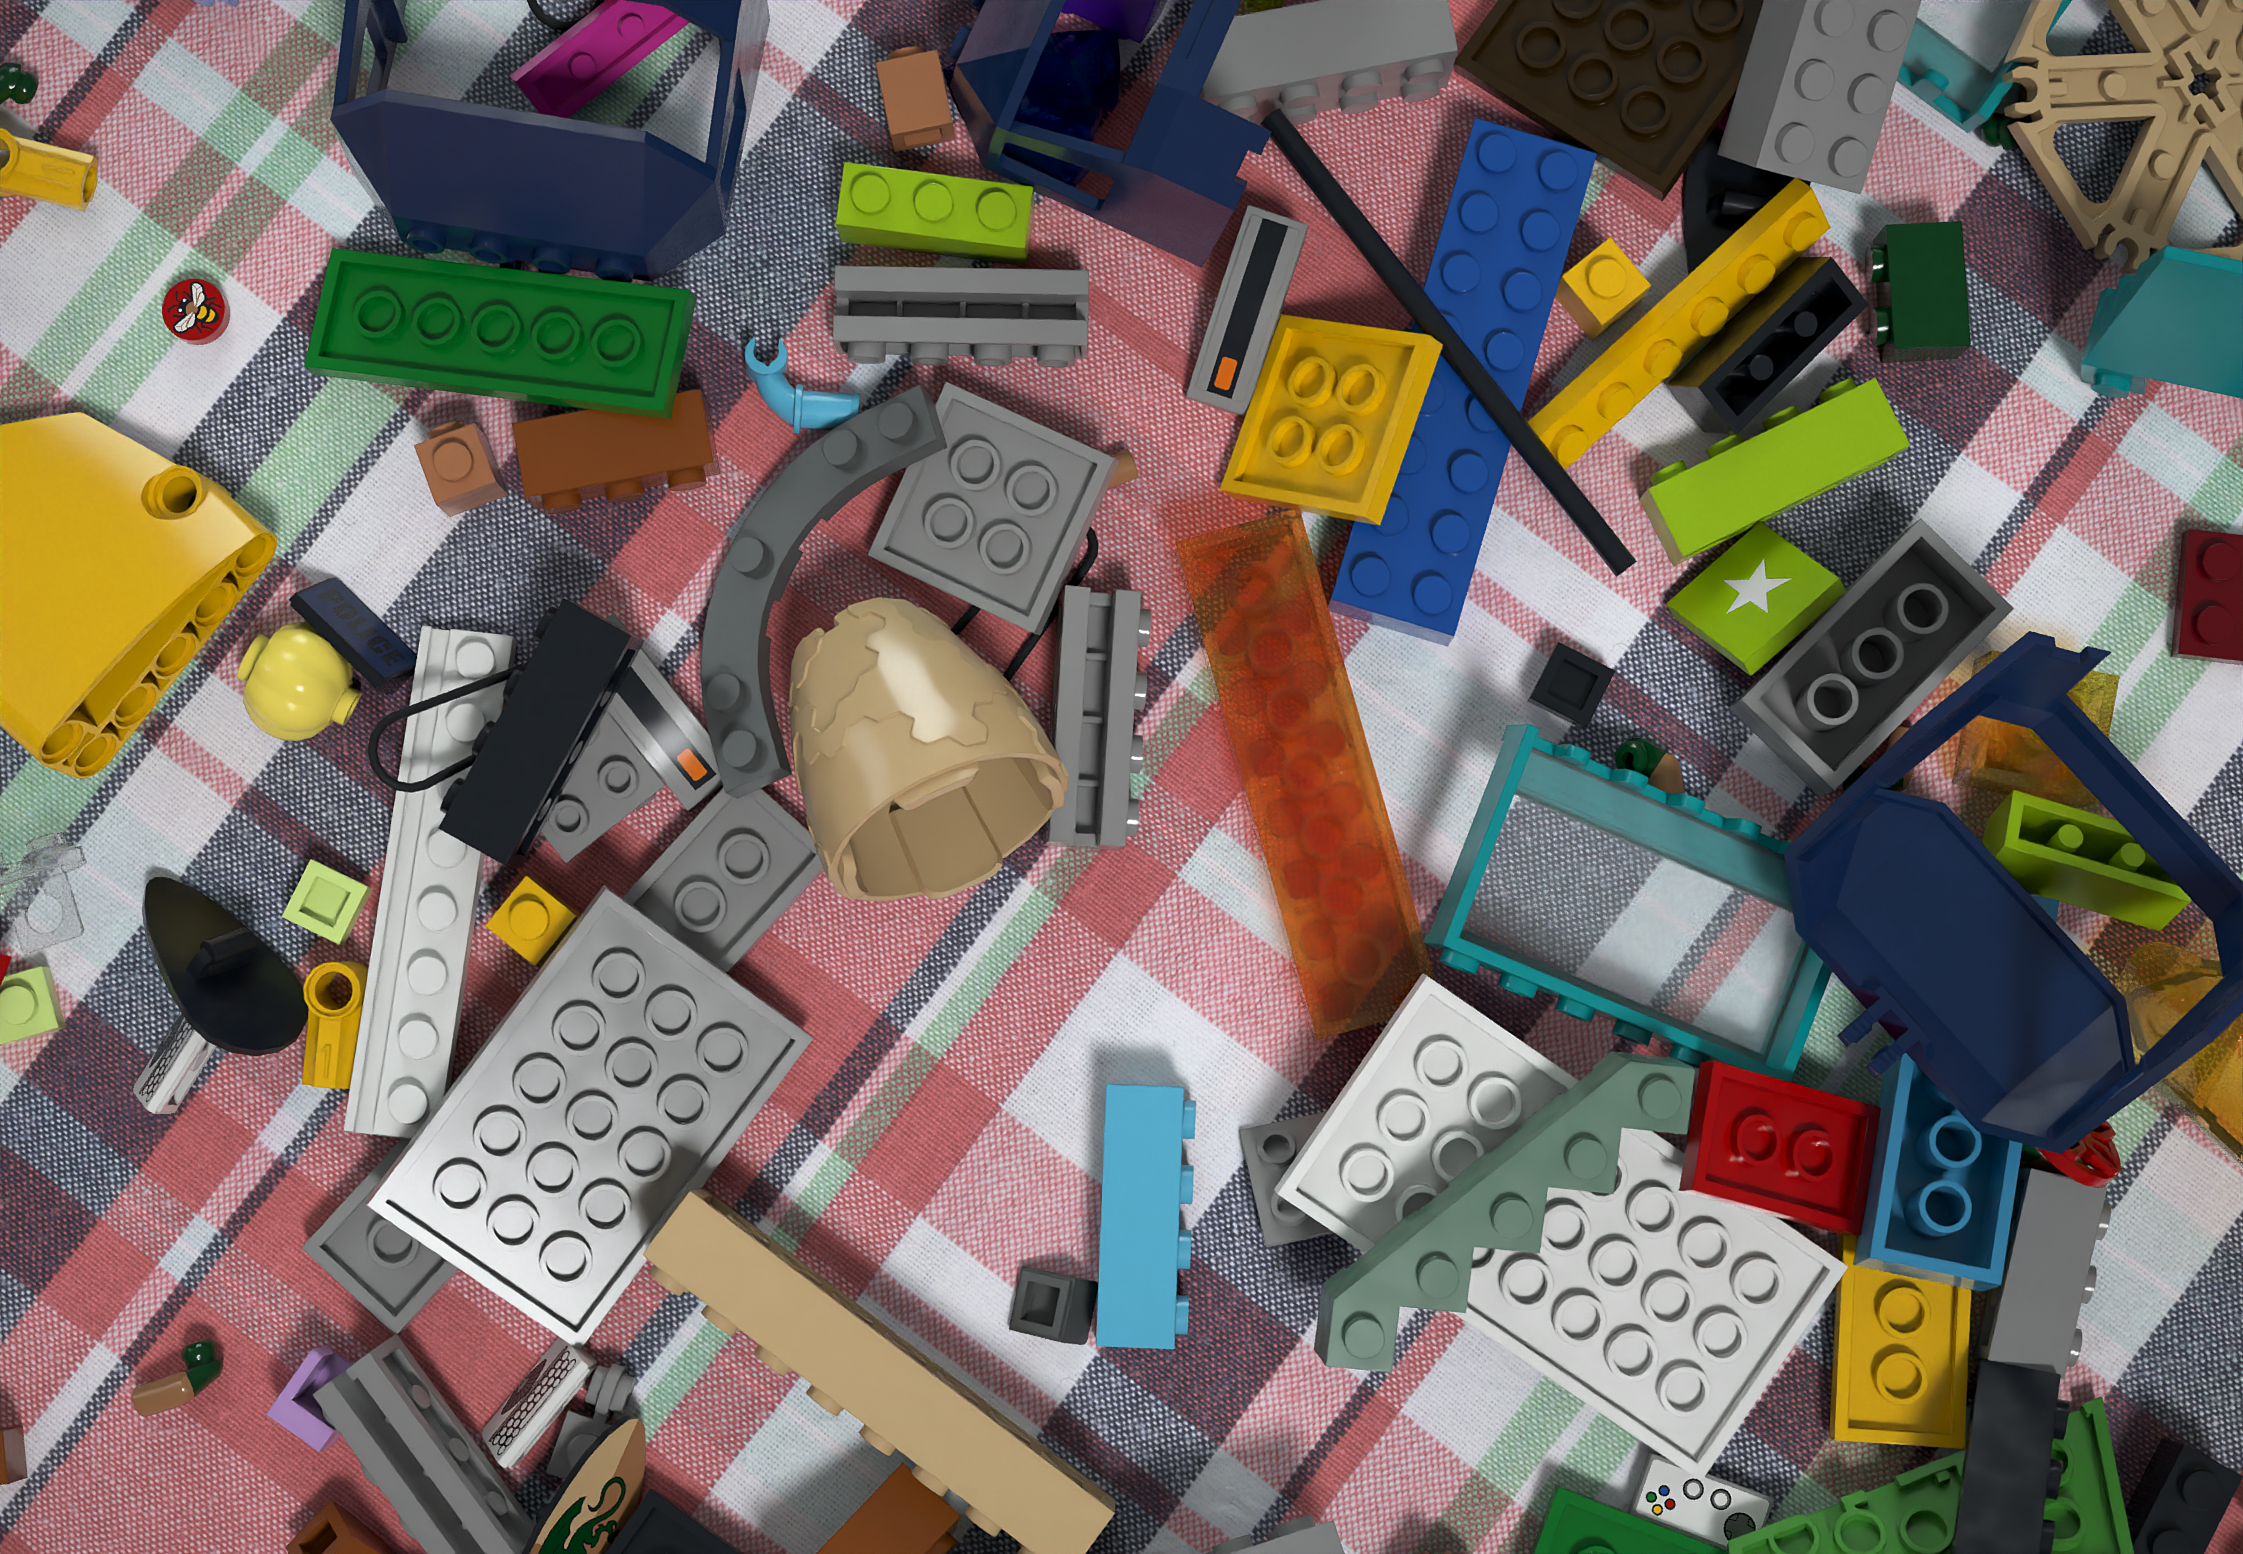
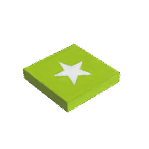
M1759 522L1666 604L1675 619L1748 675L1752 676L1846 593V590L1839 577L1765 524Z

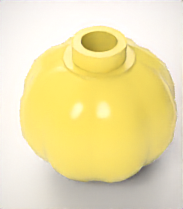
M308 622L284 625L273 634L271 639L263 634H259L247 650L236 676L238 680L246 683L243 692V703L251 720L261 731L284 741H300L312 738L327 726H330L333 721L344 726L353 714L361 697V692L352 688L353 666Z

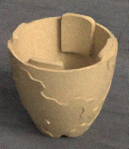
M877 597L848 606L847 609L839 612L834 617L833 623L835 628L827 633L821 628H817L807 637H803L795 649L794 658L791 662L789 695L791 746L797 784L804 797L808 815L806 821L815 849L828 881H832L838 894L850 900L892 901L922 894L931 899L949 897L996 875L1003 866V858L1028 841L1049 820L1055 809L1064 806V792L1068 791L1069 775L1057 752L1048 740L1042 726L1008 680L997 668L982 660L938 616L931 614L923 607L917 608L913 603L904 599Z

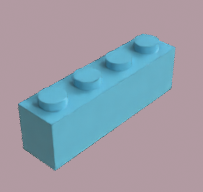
M1106 1084L1096 1346L1174 1349L1175 1334L1188 1335L1189 1295H1176L1177 1269H1190L1191 1230H1179L1180 1204H1192L1194 1165H1181L1182 1139H1195L1196 1101L1184 1100V1087Z

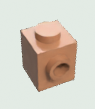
M905 47L887 55L888 60L875 62L894 152L956 140L937 50L924 52L922 47Z
M452 421L442 424L427 433L429 440L414 445L434 502L449 517L509 495L488 437L475 423L466 426L463 421Z

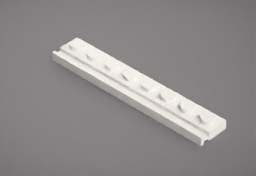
M422 626L410 705L513 668L517 645L516 639L509 635L450 629L449 631L433 629L431 626ZM508 680L409 716L407 718L398 781L406 783L423 781L472 755V747L479 732L490 720L496 723L508 701L503 697V691ZM472 766L426 790L413 793L396 790L345 1117L344 1131L412 1140L450 1089L485 854L438 828L446 815L440 811L444 796L456 779L462 778L465 780Z

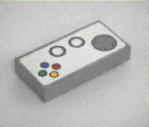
M1649 1451L1628 1512L1727 1551L1729 1540L1766 1526L1775 1499L1709 1473L1700 1481L1666 1457Z

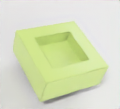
M310 859L282 917L338 945L344 946L373 888L318 861Z
M39 966L4 977L0 987V1046L10 1045L66 1028L50 967Z

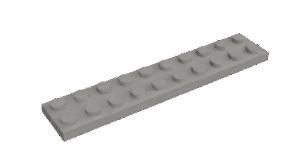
M723 787L622 898L724 972L730 974L824 869L810 832L760 788L736 799L726 794ZM401 1139L302 1246V1249L391 1332L397 1335L401 1334L460 1270L369 1208L366 1204L368 1196L411 1141L408 1139Z

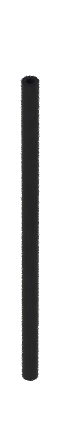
M1281 109L1270 113L1260 123V126L1272 131L1270 135L1271 140L1423 333L1432 336L1443 344L1440 352L1442 357L1613 574L1618 577L1637 562L1636 559Z

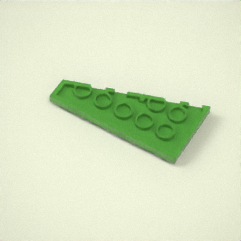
M2101 1396L2081 1404L2080 1410L2069 1414L2064 1440L2053 1438L2051 1458L2062 1460L2063 1464L2057 1500L2048 1498L2045 1500L2043 1519L2055 1521L2051 1554H2134L2107 1417ZM1965 1449L1897 1475L1894 1482L1865 1493L1861 1489L1840 1497L1838 1504L1807 1516L1799 1513L1729 1540L1727 1554H1951Z

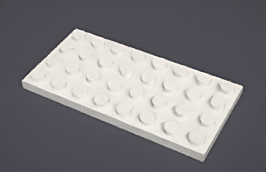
M1422 973L1274 1190L1278 1195L1362 1252L1367 1253L1375 1246L1374 1242L1412 1211L1415 1209L1419 1211L1448 1187L1446 1185L1484 1153L1487 1151L1491 1153L1520 1129L1519 1125L1559 1093L1564 1094L1579 1080ZM1622 1128L1614 1194L1548 1187L1540 1254L1474 1247L1466 1313H1452L1702 1481L1848 1266L1775 1216L1679 1191L1685 1154L1653 1131Z

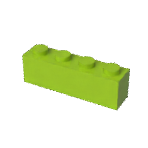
M1853 378L1841 381L1818 395L1822 404L1800 414L1796 405L1788 407L1762 422L1765 432L1745 442L1740 433L1731 435L1705 450L1709 457L1708 460L1687 469L1684 461L1681 460L1650 476L1649 479L1653 486L1647 489L1639 501L1673 567L1752 529L1759 522L1764 523L1897 458L1910 446V443L1876 378L1859 386H1856Z

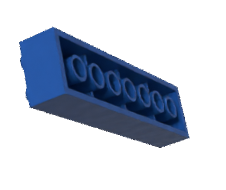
M1475 118L1467 139L1423 291L1521 413L1597 153ZM1413 320L1410 332L1424 334ZM1441 354L1435 366L1382 522L1378 526L1353 521L1327 611L1448 647L1455 636L1511 443Z

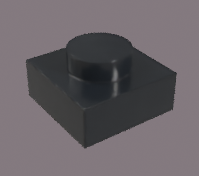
M1558 642L1528 702L1585 730L1615 670Z

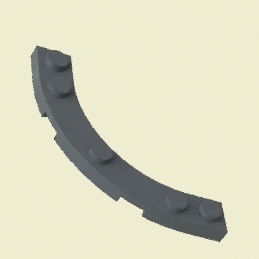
M921 385L913 387L856 415L810 445L781 472L762 494L744 520L728 549L716 578L706 615L702 640L701 685L708 732L724 791L736 799L792 774L771 696L769 674L771 638L766 636L773 601H781L789 578L804 553L798 548L821 519L828 522L843 506L869 486L947 448L931 393Z

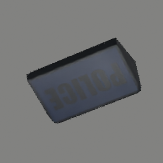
M337 578L326 579L296 592L289 599L291 601L290 606L326 641L331 643L332 647L375 689L386 695H393L415 673L417 654L341 580Z

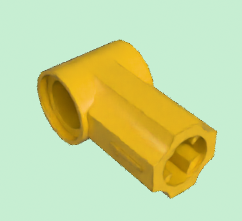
M0 127V150L10 151V157L6 166L0 170V197L17 195L85 212L88 204L93 200L98 182V159L93 155L12 136L7 130Z
M355 961L323 963L315 967L306 977L303 991L309 1013L302 1076L303 1085L332 1089H350L369 969L362 963ZM338 973L344 974L352 984L353 993L351 1000L344 1007L334 1003L330 996L329 987L331 980Z

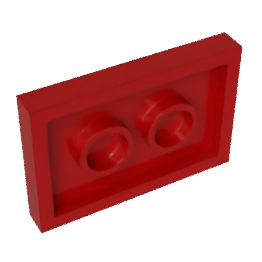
M1701 1062L1679 1191L1846 1236L1861 1235L1881 1108L1721 1062Z

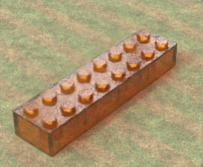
M1300 508L1175 542V559L1313 1042L1389 1021L1422 973L1435 982L1436 979L1426 945L1423 943V934Z

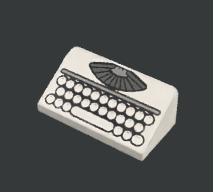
M180 1012L133 1088L134 1094L145 1109L153 1114L175 1113L217 1046L207 1042L197 1033Z
M558 1337L483 1428V1440L497 1463L504 1469L511 1468L523 1460L598 1367V1361L583 1348L578 1350Z

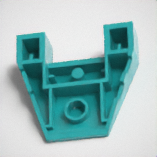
M2166 245L2139 265L2136 277L2125 274L2119 279L2116 290L2107 287L2101 291L2081 360V381L2091 383L2090 388L2093 391L2114 398H2126L2129 392L2145 395L2148 381L2153 379L2243 399V261Z

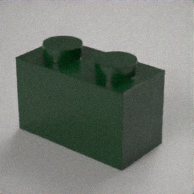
M1962 221L1885 225L1873 239V245H1868L1865 252L1866 279L1868 283H1876L1877 307L1871 308L1869 316L1870 339L1873 345H1880L1881 363L1957 359L1971 346Z

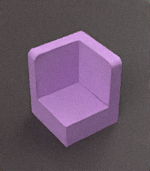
M327 1345L313 1348L266 1415L318 1452L334 1446L341 1434L335 1432L336 1429L327 1424L322 1413V1407L312 1394L350 1368L353 1363Z

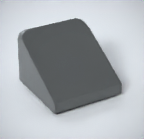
M1022 1266L1009 1330L1061 1343L1086 1344L1098 1292V1283L1088 1279Z

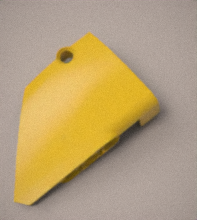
M83 412L47 416L0 425V726L45 767L81 779L94 776L103 770L269 564L277 549V537L238 504L224 486L187 466L173 463ZM196 494V499L193 505L188 509V503L190 502L191 498Z

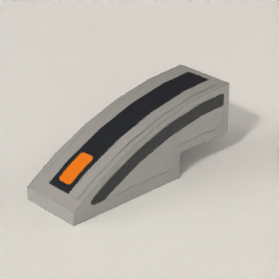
M1251 205L1247 206L1186 394L1187 399L1245 418L1305 243L1308 224Z
M614 613L606 618V620L630 632ZM641 647L607 711L679 801L691 812L723 787L709 732Z

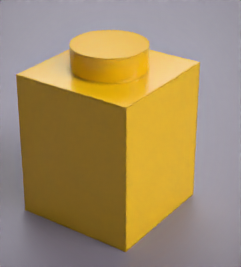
M1610 237L1561 276L1555 298L1593 342L1641 303L1651 284Z
M526 875L485 926L532 965L541 968L581 914L539 880Z

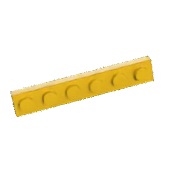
M1794 178L1528 421V424L1565 470L1579 460L1593 444L1616 423L1625 418L1639 402L1662 381L1672 375L1685 360L1708 339L1718 333L1732 317L1755 296L1764 291L1778 275L1801 254L1811 248L1831 228L1813 189L1798 178Z

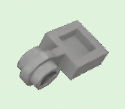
M615 1363L611 1365L610 1369L598 1365L585 1398V1402L596 1406L595 1414L592 1416L575 1409L568 1410L546 1473L565 1479L583 1453L606 1429L614 1424L609 1422L611 1413L615 1412L623 1415L636 1382L635 1377L625 1374L626 1367Z

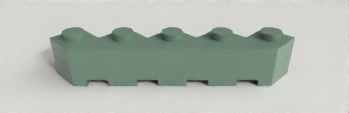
M1611 1051L1591 1067L1592 1072L1564 1094L1559 1093L1519 1125L1520 1129L1491 1153L1489 1151L1484 1153L1446 1184L1448 1187L1419 1211L1416 1209L1376 1240L1374 1242L1375 1246L1347 1269H1340L1322 1284L1314 1351L1324 1365L1327 1367L1392 1373L1400 1307L1466 1313L1474 1247L1540 1254L1548 1187L1614 1194L1622 1128L1687 1135L1695 1068L1676 1058Z

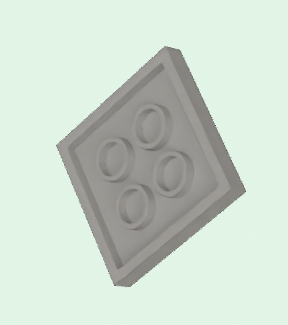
M946 382L935 408L947 448L907 467L868 552V556L1025 630L1041 635L1120 461Z

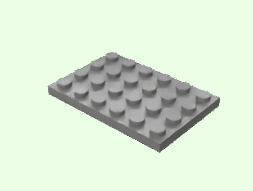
M603 885L368 1196L366 1204L379 1215L580 1350L648 1260L642 1256L644 1251L691 1190H698L703 1187L813 1040V1036L610 888Z

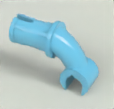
M753 337L746 345L744 355L748 377L756 383L758 392L767 406L782 420L794 427V434H800L801 428L832 430L859 414L860 393L846 394L803 390L804 385L797 383L796 389L791 386L785 376L788 369L787 349L781 339H779L778 357L769 366L756 359V337Z

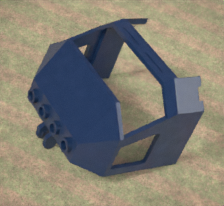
M346 0L334 102L330 120L354 176L400 240L406 242L410 247L431 254L442 253L444 249L469 252L471 256L480 261L500 264L499 268L524 270L525 262H531L539 269L538 272L561 275L568 273L570 269L595 273L603 280L631 283L635 279L652 282L726 234L770 22L767 0H626L662 6L714 35L719 40L721 53L705 163L644 130L387 89L397 43H406L409 37L403 19L407 0ZM365 28H367L375 49V58L366 96L355 99ZM732 102H733V104H734V115H733L732 125H731V129H730V134H729L727 149H726V153H725L726 140H727V134H728V128H729V121H730V115H731V108H732Z
M973 0L972 5L976 7L980 14L973 29L965 25L960 26L946 60L956 64L950 87L983 168L1020 185L1032 186L1034 191L1202 268L1235 211L1248 181L1236 175L1248 150L1261 155L1272 131L1199 98L1241 0H1194L1127 152L1014 120L1066 0ZM1009 142L1096 171L1112 178L1114 181L1106 199H1099L1007 157L1003 153L1005 144Z
M2029 631L1919 719L1784 850L1796 932L1867 1009L1841 1031L1837 1037L1848 1047L1851 1043H1857L1872 1030V1025L1877 1021L1895 1040L1891 1045L1882 1047L1870 1058V1063L1865 1068L1876 1079L1903 1054L1907 1053L1978 1132L2062 1154L2213 1042L2243 1013V881L2067 695L2074 686L2111 652L2086 646L2080 653L2056 647L2054 637ZM1978 715L2032 729L2213 922L2223 978L2140 1058L2138 1064H2135L2126 998L1945 803L1884 789L1894 785Z

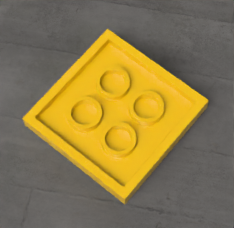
M1281 314L1220 491L1234 499L1380 526L1443 344L1427 334Z

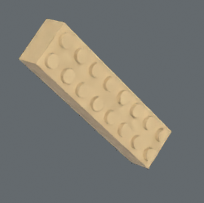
M706 1188L691 1190L642 1254V1256L654 1264L648 1273L658 1283L677 1296H681L683 1292L688 1293L690 1291L707 1305L701 1311V1314L708 1321L730 1336H733L736 1331H742L759 1344L753 1353L763 1363L783 1376L792 1370L812 1384L806 1391V1394L812 1400L835 1416H838L845 1409L861 1421L864 1425L858 1433L867 1442L887 1456H891L895 1449L899 1450L916 1463L911 1473L922 1484L942 1497L950 1489L966 1501L968 1508L964 1514L981 1529L994 1537L1003 1529L1020 1542L1019 1546L1021 1548L1017 1554H1086L1115 1514V1498Z

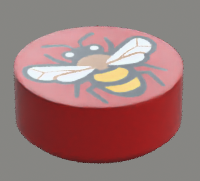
M187 279L177 283L168 291L162 305V316L167 328L180 340L192 345H205L215 341L225 332L230 321V307L226 297L213 284L202 279Z

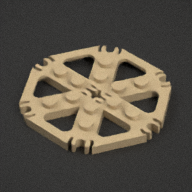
M2032 0L2003 64L2019 62L2028 65L2020 66L2002 75L2003 83L2017 82L2022 84L2027 91L2026 102L2014 103L2005 107V116L2014 119L2030 115L2032 119L2031 123L2015 122L2008 125L2009 131L2085 250L2095 247L2094 256L2101 260L2112 256L2118 242L2126 246L2128 258L2122 269L2126 274L2137 272L2142 262L2166 245L2175 247L2167 236L2203 158L2243 220V0H2200L2196 10L2189 0H2104L2137 53L2055 57L2049 51L2046 44V35L2062 0ZM2205 72L2210 80V83L2204 88L2205 94L2193 95L2188 85L2194 81V75H2200ZM2145 120L2109 198L2103 203L2089 201L2083 195L2054 148L2053 137L2058 127L2063 124ZM2103 231L2105 234L2098 239L2100 233ZM2243 240L2235 247L2187 249L2243 261Z

